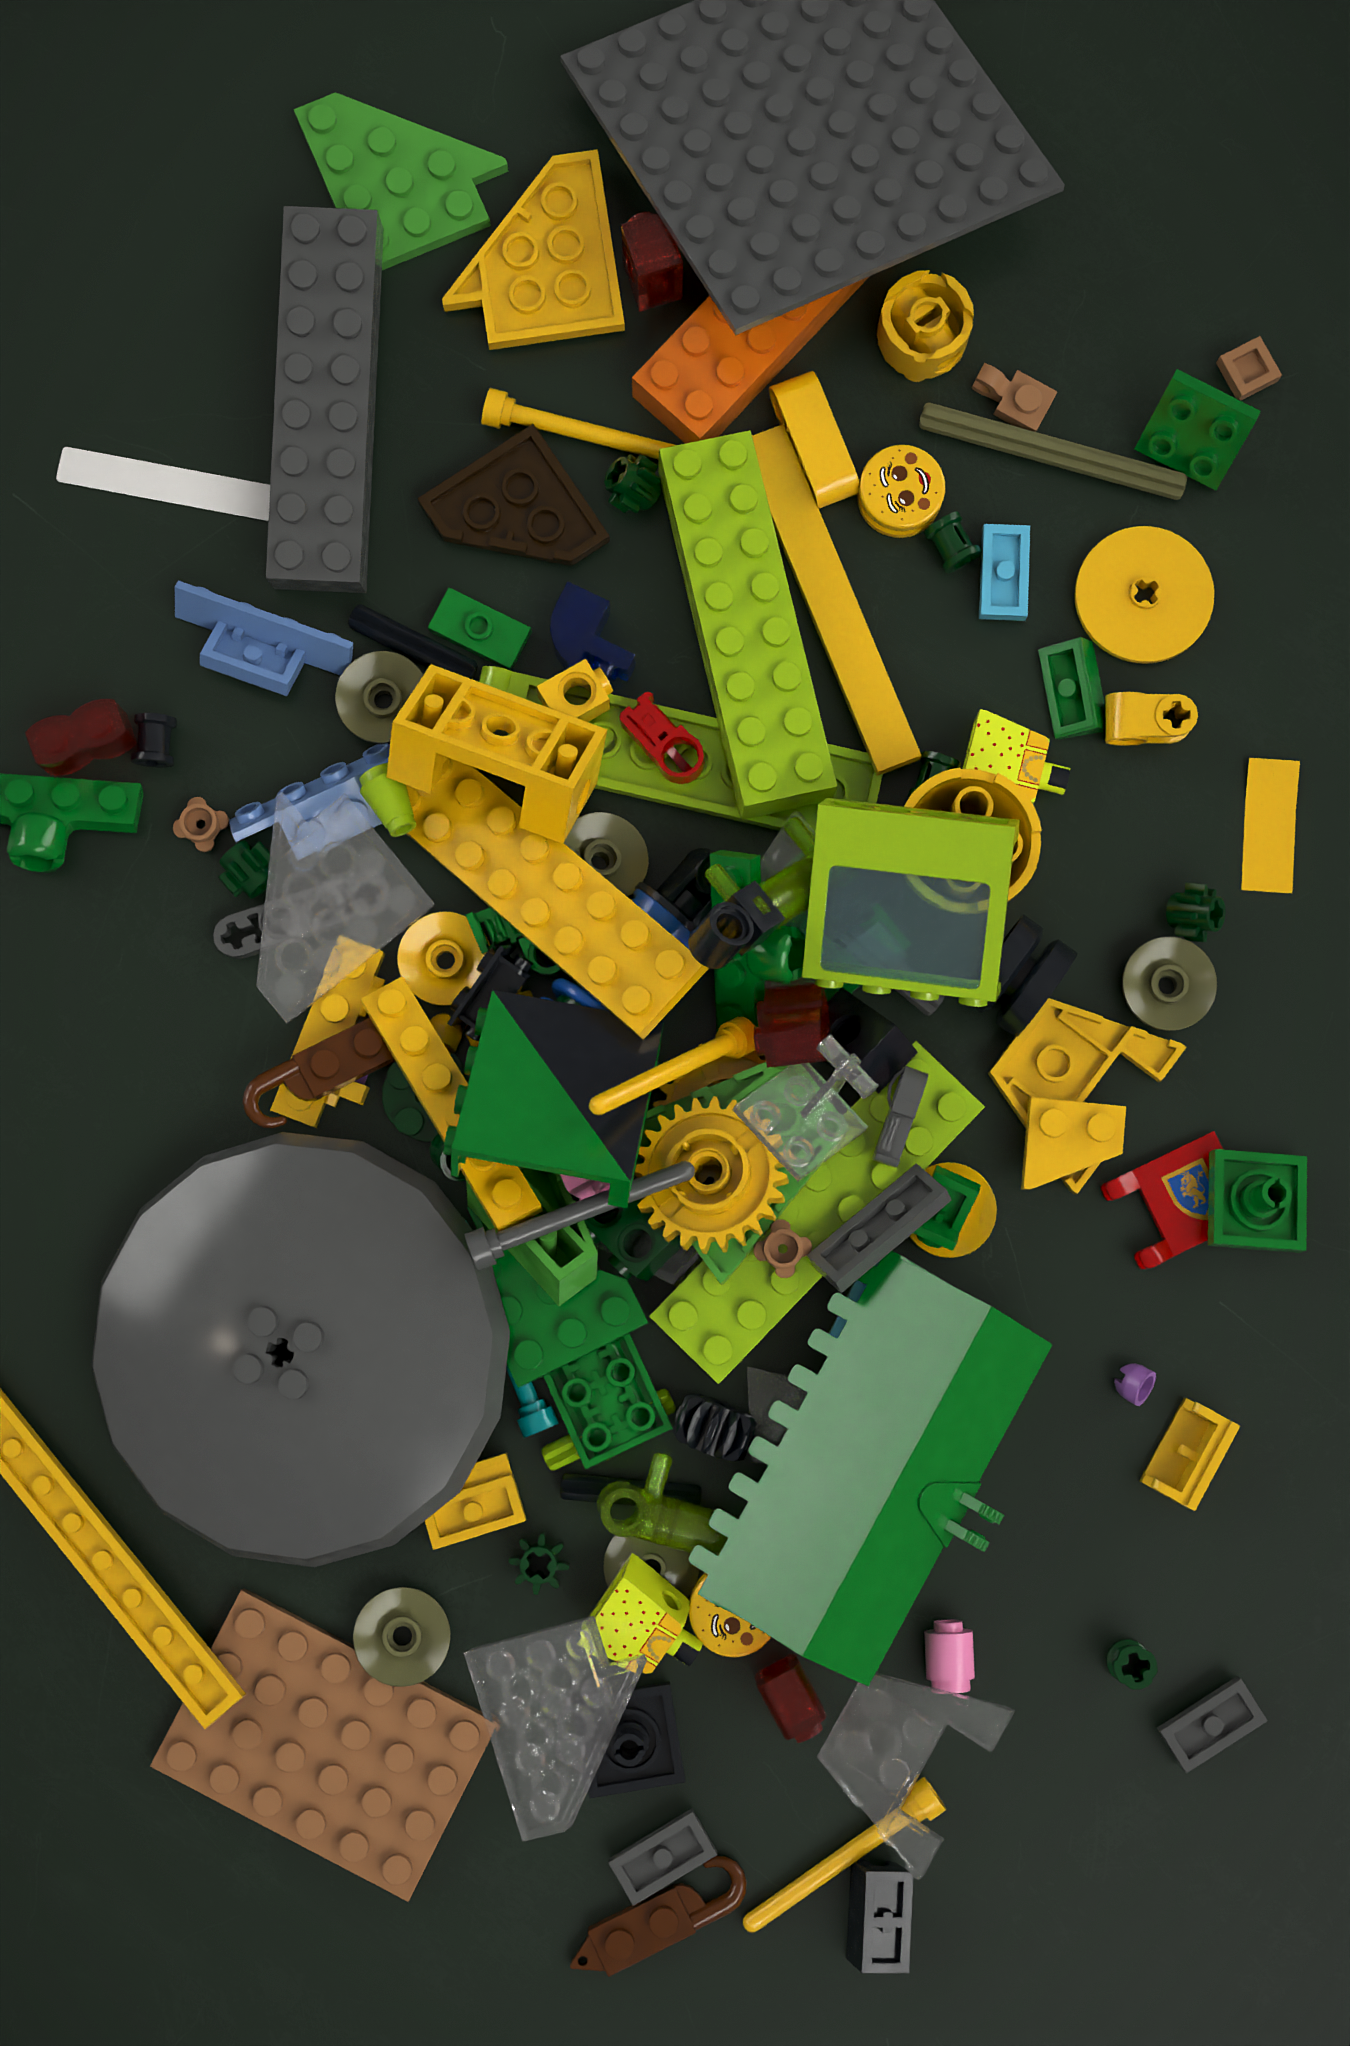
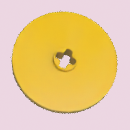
M1130 527L1107 536L1087 555L1076 579L1075 606L1085 632L1102 650L1127 662L1141 664L1157 663L1183 653L1203 633L1213 611L1214 584L1204 558L1187 540L1169 530L1158 527ZM1137 585L1142 590L1148 587L1153 589L1154 594L1150 598L1153 604H1150L1147 600H1143L1140 603L1135 600L1134 597L1138 592Z

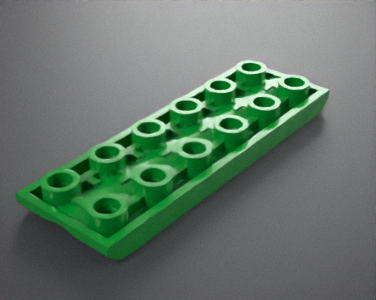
M467 1207L476 1228L484 1227L485 1231L489 1230L478 1216ZM630 1333L543 1376L585 1470L673 1429Z

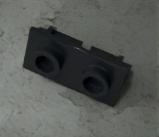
M501 945L498 950L494 947L491 948L477 967V971L481 974L472 988L464 987L452 1002L450 1009L454 1011V1014L447 1024L455 1026L466 1023L468 1026L464 1032L479 1042L480 1036L475 1035V1024L479 1008H488L492 990L518 994L532 975L529 970L533 963L518 953L514 959L511 958L510 955L516 948L513 945Z

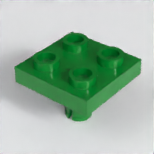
M1176 369L1134 450L1217 490L1261 411Z
M1223 1149L1210 1151L1208 1246L1295 1253L1306 1251L1307 1156Z

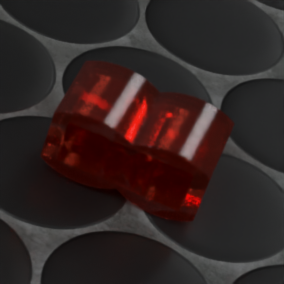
M113 699L90 701L77 708L70 716L56 715L44 718L33 724L25 732L36 764L50 775L74 773L84 768L93 758L110 759L120 756L137 743L126 712Z
M815 983L766 988L764 1001L757 1002L759 1026L754 1027V1044L757 1056L765 1055L767 1068L826 1061L829 1008L825 987L817 986Z
M795 1653L786 1655L755 1674L756 1687L785 1740L795 1738L797 1743H801L823 1730L821 1723L826 1719L827 1714Z

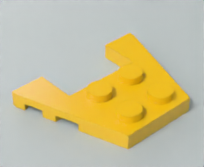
M1048 998L1021 1034L1016 1038L1014 1037L990 1069L988 1075L1026 1128L1028 1099L1030 1097L1084 1102L1119 1054L1155 1081L1160 1082L1187 1047L1180 1042L1171 1039L1167 1040L1149 1034L1145 1030L1133 1026L1128 1027L1105 1019L1098 1014ZM1100 1163L1060 1179L1070 1192L1078 1194Z

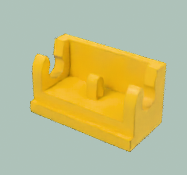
M1183 1398L1139 1482L1178 1504L1195 1511L1240 1425L1196 1401L1193 1402Z

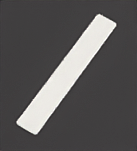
M64 447L62 450L56 476L59 482L269 521L270 485L71 447Z

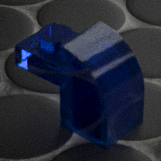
M567 582L551 617V636L557 659L565 669L587 659L588 663L591 664L592 670L600 667L609 681L614 682L618 677L628 682L636 666L635 654L599 637L611 614L610 601L570 582Z

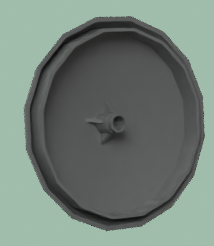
M281 1132L203 1156L140 1208L101 1281L91 1367L112 1447L162 1514L232 1556L315 1568L395 1545L460 1493L501 1418L510 1329L493 1267L491 1266L480 1271L477 1270L464 1235L473 1230L435 1181L364 1141ZM287 1342V1349L294 1352L292 1359H288L284 1351V1346Z

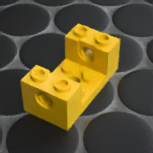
M430 664L392 722L386 777L431 794L442 776L443 764L447 758H451L525 786L519 827L563 844L597 784L607 729ZM503 730L510 735L499 736L493 734V732Z

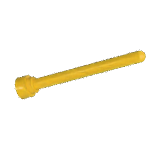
M493 388L488 390L481 424L498 429L501 428V425L510 427L511 422L528 427L534 424L536 429L638 455L642 454L657 460L659 458V449L676 446L671 443L516 404V399L508 397V392Z
M736 1017L727 1021L719 1027L714 1039L592 1097L589 1102V1109L595 1115H603L723 1055L734 1059L741 1058L758 1047V1031L755 1025L745 1017Z
M922 1777L908 1787L910 1793L903 1797L905 1802L747 1913L743 1918L745 1930L751 1933L757 1932L917 1819L920 1823L928 1818L929 1821H932L945 1812L946 1807L929 1781Z

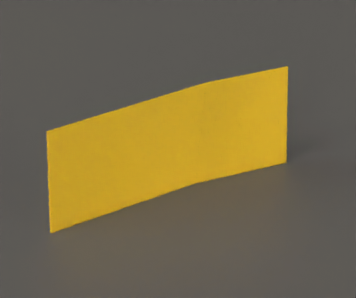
M1249 758L1245 798L1241 890L1292 893L1295 820L1300 761Z

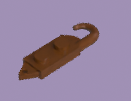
M368 1018L257 1075L248 1083L243 1093L245 1113L253 1123L264 1128H276L285 1125L287 1122L285 1116L269 1117L261 1112L258 1102L263 1093L284 1083L289 1092L298 1099L306 1102L316 1101L394 1062L395 1059L373 1022Z
M715 1856L703 1863V1866L705 1868L719 1867L728 1872L731 1878V1886L725 1894L705 1903L701 1895L691 1886L684 1883H674L652 1894L636 1905H630L589 1926L587 1930L588 1936L571 1960L570 1968L605 1971L608 1977L695 1934L696 1930L730 1914L741 1905L746 1895L747 1880L743 1869L736 1861L727 1856ZM584 1956L587 1958V1961L581 1963L578 1960L579 1957Z

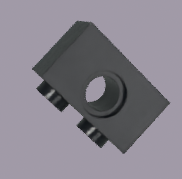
M843 987L803 1027L815 1041L811 1050L826 1065L832 1067L837 1062L839 1064L837 1067L838 1071L850 1083L859 1087L863 1082L878 1094L893 1079L894 1075L901 1071L918 1053L894 1023Z

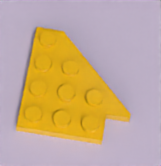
M598 149L552 156L442 298L444 312L483 307L489 350L625 331Z

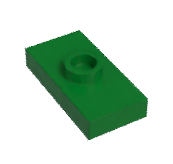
M448 587L428 626L429 632L510 671L513 670L532 633L531 627Z

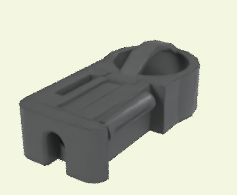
M905 1066L894 1075L888 1085L887 1100L889 1110L872 1160L894 1168L898 1167L911 1125L923 1096L928 1073ZM901 1074L893 1095V1099L891 1101L890 1096L892 1085L895 1082L896 1078Z

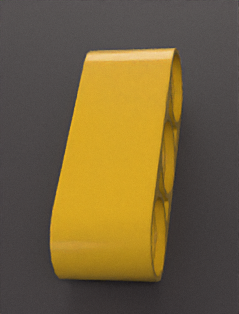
M812 370L769 386V395L779 424H783L817 507L820 509L859 494L860 483L855 467L815 372Z

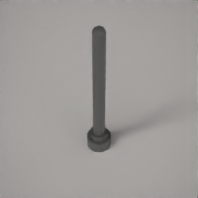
M682 1161L633 1180L628 1203L690 1180L695 1174L693 1164L688 1161ZM609 1190L496 1232L495 1228L485 1231L484 1227L464 1234L477 1270L480 1271L496 1265V1259L505 1256L504 1251L617 1208V1206L608 1205Z

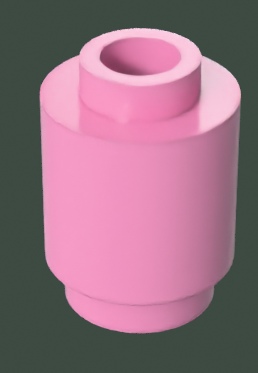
M962 1620L934 1621V1629L924 1631L926 1679L931 1681L932 1692L935 1693L970 1691V1680L975 1678L973 1630L963 1628Z

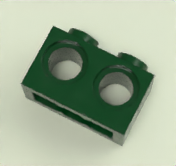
M645 1197L628 1203L627 1208L619 1207L617 1217L610 1223L604 1224L601 1214L584 1220L594 1245L601 1241L613 1253L608 1258V1261L626 1279L634 1275L636 1278L647 1282L681 1248L680 1235L668 1243L662 1236L665 1225L654 1230L651 1228L648 1220L654 1212L641 1213L637 1206ZM648 1233L651 1238V1248L645 1256L636 1258L633 1253V1242L639 1235Z

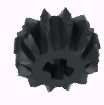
M700 1393L689 1394L685 1396L682 1406L678 1407L674 1418L676 1422L672 1432L679 1442L687 1444L690 1448L699 1450L703 1454L712 1455L718 1459L722 1458L730 1462H736L745 1459L746 1453L756 1436L754 1432L758 1423L750 1413L741 1410L739 1407Z

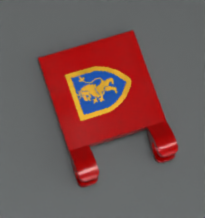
M1215 1131L1100 1186L1107 1201L1119 1199L1138 1189L1163 1240L1134 1254V1259L1141 1270L1153 1268L1208 1240L1209 1152L1214 1149H1223Z

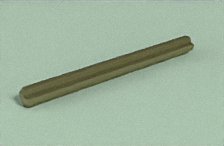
M930 402L924 405L919 420V427L922 430L1174 500L1181 499L1187 484V476L1178 471Z

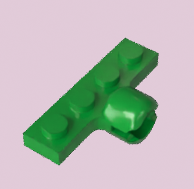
M0 773V824L11 826L7 846L10 860L21 869L36 873H49L57 870L64 863L68 837L75 830L137 833L144 794L141 783Z
M719 850L710 854L712 908L716 904L726 902L734 893L754 881L761 887L760 855ZM757 897V898L753 899L752 901H753L754 903H756V902L759 901L760 899H759V897ZM779 925L762 944L743 956L737 953L725 967L714 969L717 1032L723 1023L736 1017H745L755 1025L759 1034V1042L766 1039L765 981L789 984L791 981H796L802 977L806 935L797 927Z

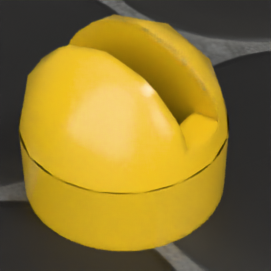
M447 1013L437 1014L430 1019V1022L448 1052L455 1053L462 1038V1026L448 1025L447 1023L451 1016Z

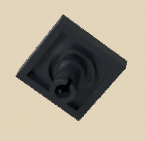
M670 1681L574 1698L589 1799L686 1782Z

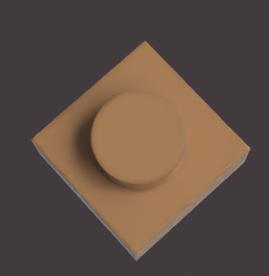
M1261 336L1221 355L1216 362L1235 398L1240 401L1278 382L1282 376Z

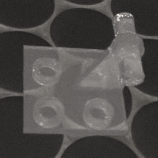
M832 1035L827 1036L816 1048L835 1068L832 1076L827 1081L802 1056L737 1103L733 1108L736 1115L798 1182L868 1128L862 1119L838 1095L846 1080L861 1095L863 1100L870 1096L879 1086L859 1066L862 1062L855 1053L849 1055Z

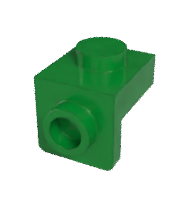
M937 1165L932 1177L947 1189L951 1201L918 1228L914 1234H916L921 1242L930 1247H945L949 1250H954L958 1242L959 1232L979 1194L981 1185Z

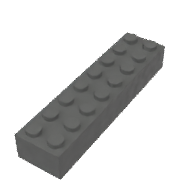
M284 206L266 579L274 589L366 593L384 233L378 210Z

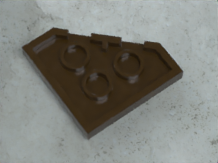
M534 424L417 498L419 505L445 542L573 566L610 542L609 534Z

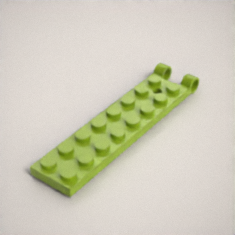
M483 666L479 682L542 705L538 698L536 686L548 679L521 674L500 667ZM575 686L570 688L564 697L570 704L582 705L590 699L591 694L586 688ZM609 694L610 710L589 721L591 724L607 729L598 780L595 786L596 789L815 839L818 804L741 820L717 718L657 705L676 727L682 725L689 734L699 740L703 747L705 760L703 772L697 779L686 784H676L667 780L657 765L622 728L619 718L620 713L628 706L632 709L638 704L637 700ZM827 744L837 782V789L833 799L877 803L883 774L877 776L869 754ZM674 745L678 753L693 768L698 761L697 751L690 745ZM665 753L664 762L666 766L673 772L682 773L669 755Z

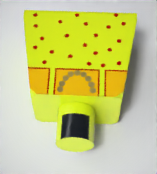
M979 710L974 719L962 769L982 770L996 775L999 773L1019 786L1032 804L1035 802L1038 789L1063 795L1070 775V768L1045 762L1050 739L987 710Z
M631 1553L588 1616L578 1645L648 1674L654 1671L666 1653L690 1666L699 1654L703 1643L696 1636L683 1629L690 1610L689 1599L641 1558Z

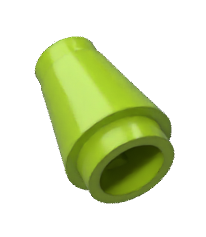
M383 763L370 768L359 778L362 785L360 794L385 828L388 829L390 835L398 837L412 831L417 824L414 819L406 785L387 778L388 763Z

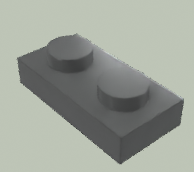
M1236 1676L1157 1727V1730L1182 1770L1188 1773L1268 1720L1242 1679Z
M693 1808L610 1857L608 1863L634 1906L717 1856V1850Z

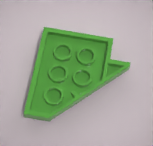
M336 92L294 109L297 121L335 208L378 210L384 228L382 270L491 226L490 218L475 185L509 172L508 164L504 157Z

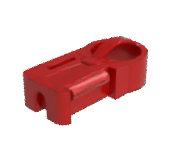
M651 692L643 693L637 698L638 704L632 709L628 706L620 713L619 718L622 728L657 765L667 780L676 784H686L694 781L703 772L705 765L702 745L682 725L676 727L656 704H652L655 701ZM674 745H690L697 751L698 761L693 768L678 753ZM665 753L669 755L682 773L673 772L666 766L664 762Z

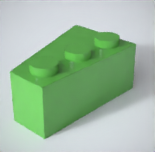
M519 1167L542 1205L543 1212L530 1219L576 1202L573 1201L570 1193L567 1191L560 1174ZM466 1180L468 1207L489 1230L495 1228ZM584 1220L507 1249L558 1306H561L597 1278L598 1252Z

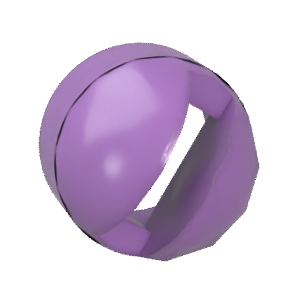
M1136 1363L1127 1364L1120 1368L1125 1377L1123 1380L1115 1378V1387L1119 1395L1125 1400L1140 1406L1148 1398L1154 1387L1156 1373L1143 1365Z

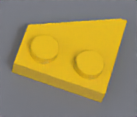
M1030 1097L1028 1099L1021 1189L1030 1190L1123 1154L1126 1106Z

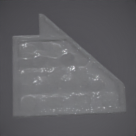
M283 792L276 796L256 987L286 1024H289L435 906V903L345 793L308 823Z
M594 1615L481 1645L464 1652L522 1841L563 1833L573 1825L647 1662L645 1654L609 1663Z

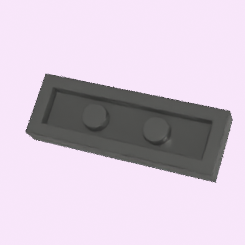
M916 1163L807 1254L811 1265L840 1293L844 1292L951 1201L948 1191Z

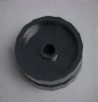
M1024 914L1015 923L1006 937L1003 938L999 982L1002 983L1001 992L997 998L998 1000L1003 993L1009 996L997 1014L996 1024L1015 1038L1021 1034L1067 973L1078 954L1058 939L1050 942L1036 960L1032 958L1031 954L1043 937V928ZM982 963L976 970L978 975L975 979L981 980ZM988 1001L987 1006L973 1008L982 1013L989 1010L996 1002Z

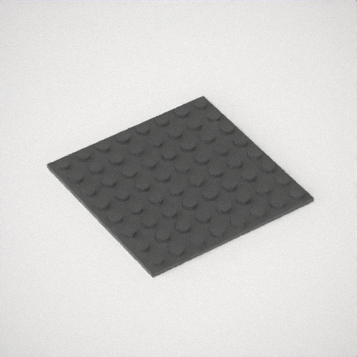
M694 0L560 56L561 64L735 335L1064 190L1065 184L934 0Z

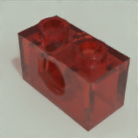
M642 212L631 217L628 223L621 224L623 264L639 312L682 299L683 261L677 243L659 215L653 212Z

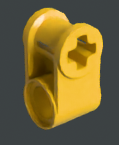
M1140 692L1108 694L1105 696L1106 744L1119 746L1145 743H1178L1187 736L1197 723V707L1190 698L1181 694H1145ZM1170 710H1174L1176 718L1183 719L1177 728H1172L1171 720L1163 719Z

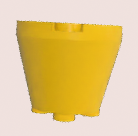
M949 769L926 780L907 800L904 807L1020 820L1018 840L1013 850L1008 902L1032 878L1040 855L1041 824L1034 805L1028 796L1007 777L999 773L996 775L976 769ZM903 874L908 884L919 896L940 909L961 914H976L988 911L990 887L985 883Z

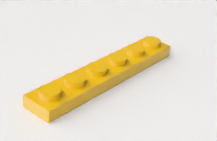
M402 976L362 997V1005L442 1140L445 1142L448 1126L457 1127L460 1115L454 1114L459 1085L468 1086V1083ZM470 1157L466 1158L465 1164L461 1163L460 1170L497 1232L525 1222L543 1212L540 1201L518 1166Z

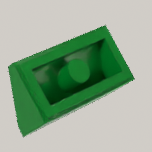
M1079 637L1038 649L1055 739L1105 731V702L1093 642Z

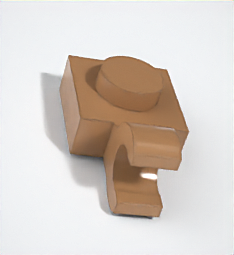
M984 363L971 387L977 393L999 403L993 414L994 416L1013 426L1034 432L1037 431L1057 394V391L1019 370L1015 373L1012 381H1009L1000 370L987 363Z

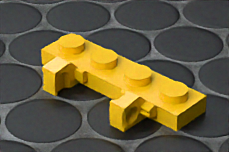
M341 935L339 936L292 1056L358 1024L360 1017L367 1018L368 1014L362 1005L361 998L383 987L385 984L384 979L377 977L385 957L383 951ZM354 1081L316 1101L306 1102L290 1093L283 1083L279 1086L270 1111L317 1128L326 1104L336 1107L339 1097L363 1106L370 1088Z

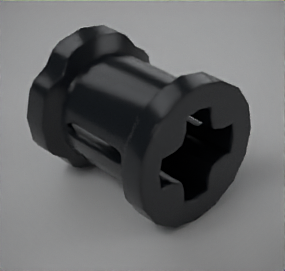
M158 713L135 714L134 723L138 725L139 731L137 750L131 754V762L147 767H172L174 758L169 753L172 729L177 727V719Z

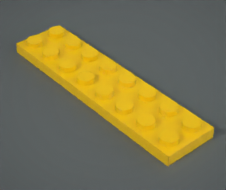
M447 758L443 764L442 776L431 794L406 785L414 819L417 824L407 835L642 1040L647 1037L709 969L700 964L684 944L567 845L520 828L519 822L522 807L475 767Z

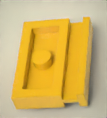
M507 1452L477 1461L460 1493L425 1520L433 1550L527 1520Z

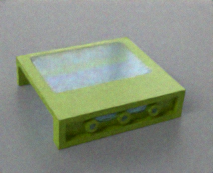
M832 798L824 799L818 804L802 977L815 979V985L825 988H841L844 983L862 985L864 992L872 994H890L891 989L910 991V997L919 1000H938L939 995L958 997V1003L972 1007L987 1006L988 1001L996 1002L1001 992L1002 982H999L1013 850L1018 840L1020 820Z

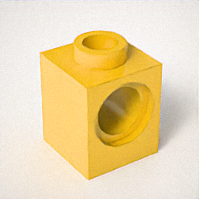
M587 659L580 661L536 686L538 698L543 706L586 722L610 710L608 695L613 692L612 686L600 667L592 670ZM575 686L584 687L591 694L590 699L582 705L570 704L564 696L570 688Z

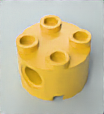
M930 270L916 271L901 277L888 290L881 309L877 327L878 346L885 361L897 372L904 374L908 380L913 382L935 378L949 372L961 360L973 327L974 309L967 290L954 277L941 273V276L929 274Z

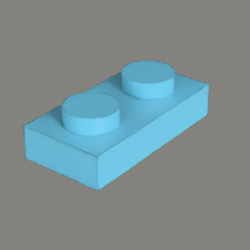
M984 524L981 537L979 619L1025 621L1028 616L1030 526Z

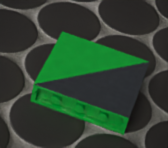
M492 990L488 1008L480 1007L476 1018L475 1035L480 1036L478 1047L469 1046L464 1074L470 1075L468 1086L459 1085L457 1090L454 1114L460 1115L457 1127L449 1125L446 1132L443 1154L451 1156V1176L458 1177L461 1163L465 1164L466 1158L470 1157L610 1183L608 1205L627 1208L651 1091L603 1115L593 1114L589 1109V1102L592 1097L657 1066L664 1021L661 1020L647 1037L642 1040L610 1011Z

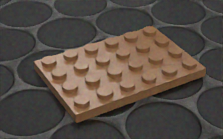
M243 1588L216 1637L211 1651L244 1690L246 1695L206 1729L201 1726L185 1704L182 1703L150 1767L409 1902L499 1720L424 1681L406 1687L390 1686L377 1681L359 1663L353 1644Z

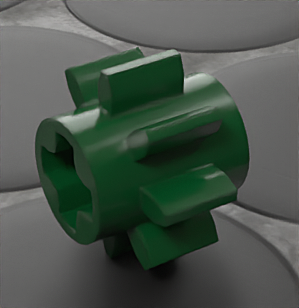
M630 454L627 458L620 457L616 459L607 470L604 480L606 490L612 493L608 502L624 513L629 509L634 513H638L639 509H649L659 498L662 489L661 478L655 474L658 465L642 454L638 458Z
M244 840L234 845L222 856L219 864L224 868L225 872L218 876V878L235 897H238L244 891L250 899H253L263 893L276 880L277 875L271 870V867L278 861L261 842H258L252 848Z
M1186 882L1185 893L1176 892L1169 898L1166 918L1169 926L1176 928V936H1184V939L1188 941L1206 942L1207 931L1217 932L1221 929L1225 920L1226 909L1223 899L1216 896V889L1208 888L1207 884Z
M541 1532L538 1543L532 1545L527 1539L522 1537L519 1540V1544L525 1553L523 1556H512L509 1559L510 1564L520 1566L521 1570L514 1583L518 1585L525 1580L533 1583L532 1590L534 1595H537L540 1591L541 1584L549 1582L553 1588L557 1589L560 1583L554 1575L556 1570H568L570 1563L558 1560L557 1554L562 1550L564 1543L559 1542L552 1547L546 1543L545 1532ZM534 1552L538 1557L543 1556L545 1553L550 1556L551 1559L547 1565L548 1573L545 1574L540 1569L534 1573L529 1570L528 1567L532 1561L530 1553Z

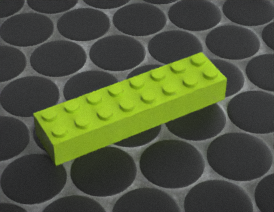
M751 430L659 449L658 473L661 478L660 482L741 820L818 804L826 798L833 799L837 789V782Z
M917 1041L912 1045L918 1053L905 1066L928 1073V1079L898 1167L894 1168L872 1160L889 1110L887 1100L889 1082L879 1094L869 1088L840 1118L847 1126L848 1132L778 1217L777 1220L789 1222L790 1229L799 1237H807L811 1241L812 1250L916 1163L925 1170L985 1108L977 1098ZM901 1074L896 1078L895 1082L892 1085L890 1096L891 1101L893 1099V1095ZM771 1227L760 1239V1241H764L765 1238L770 1234ZM780 1244L778 1251L782 1254L786 1253L787 1246ZM753 1248L723 1285L719 1283L706 1263L702 1261L649 1317L719 1384L814 1286L822 1275L811 1265L808 1257L804 1256L795 1265V1272L791 1277L781 1278L776 1275L775 1268L766 1260L760 1261L755 1257Z

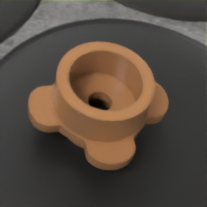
M194 797L188 801L187 807L180 815V819L174 822L173 831L178 838H187L194 842L200 852H208L214 848V839L220 830L228 827L229 818L224 811H215L209 807L203 798ZM200 820L205 821V827L202 829L197 827V823Z
M786 1220L774 1221L771 1224L770 1234L764 1241H759L754 1246L755 1257L760 1261L766 1260L775 1268L776 1275L781 1278L791 1277L795 1272V1265L801 1257L807 1256L812 1251L811 1241L807 1237H799L790 1229L789 1222ZM780 1244L787 1246L786 1253L782 1254L778 1251Z

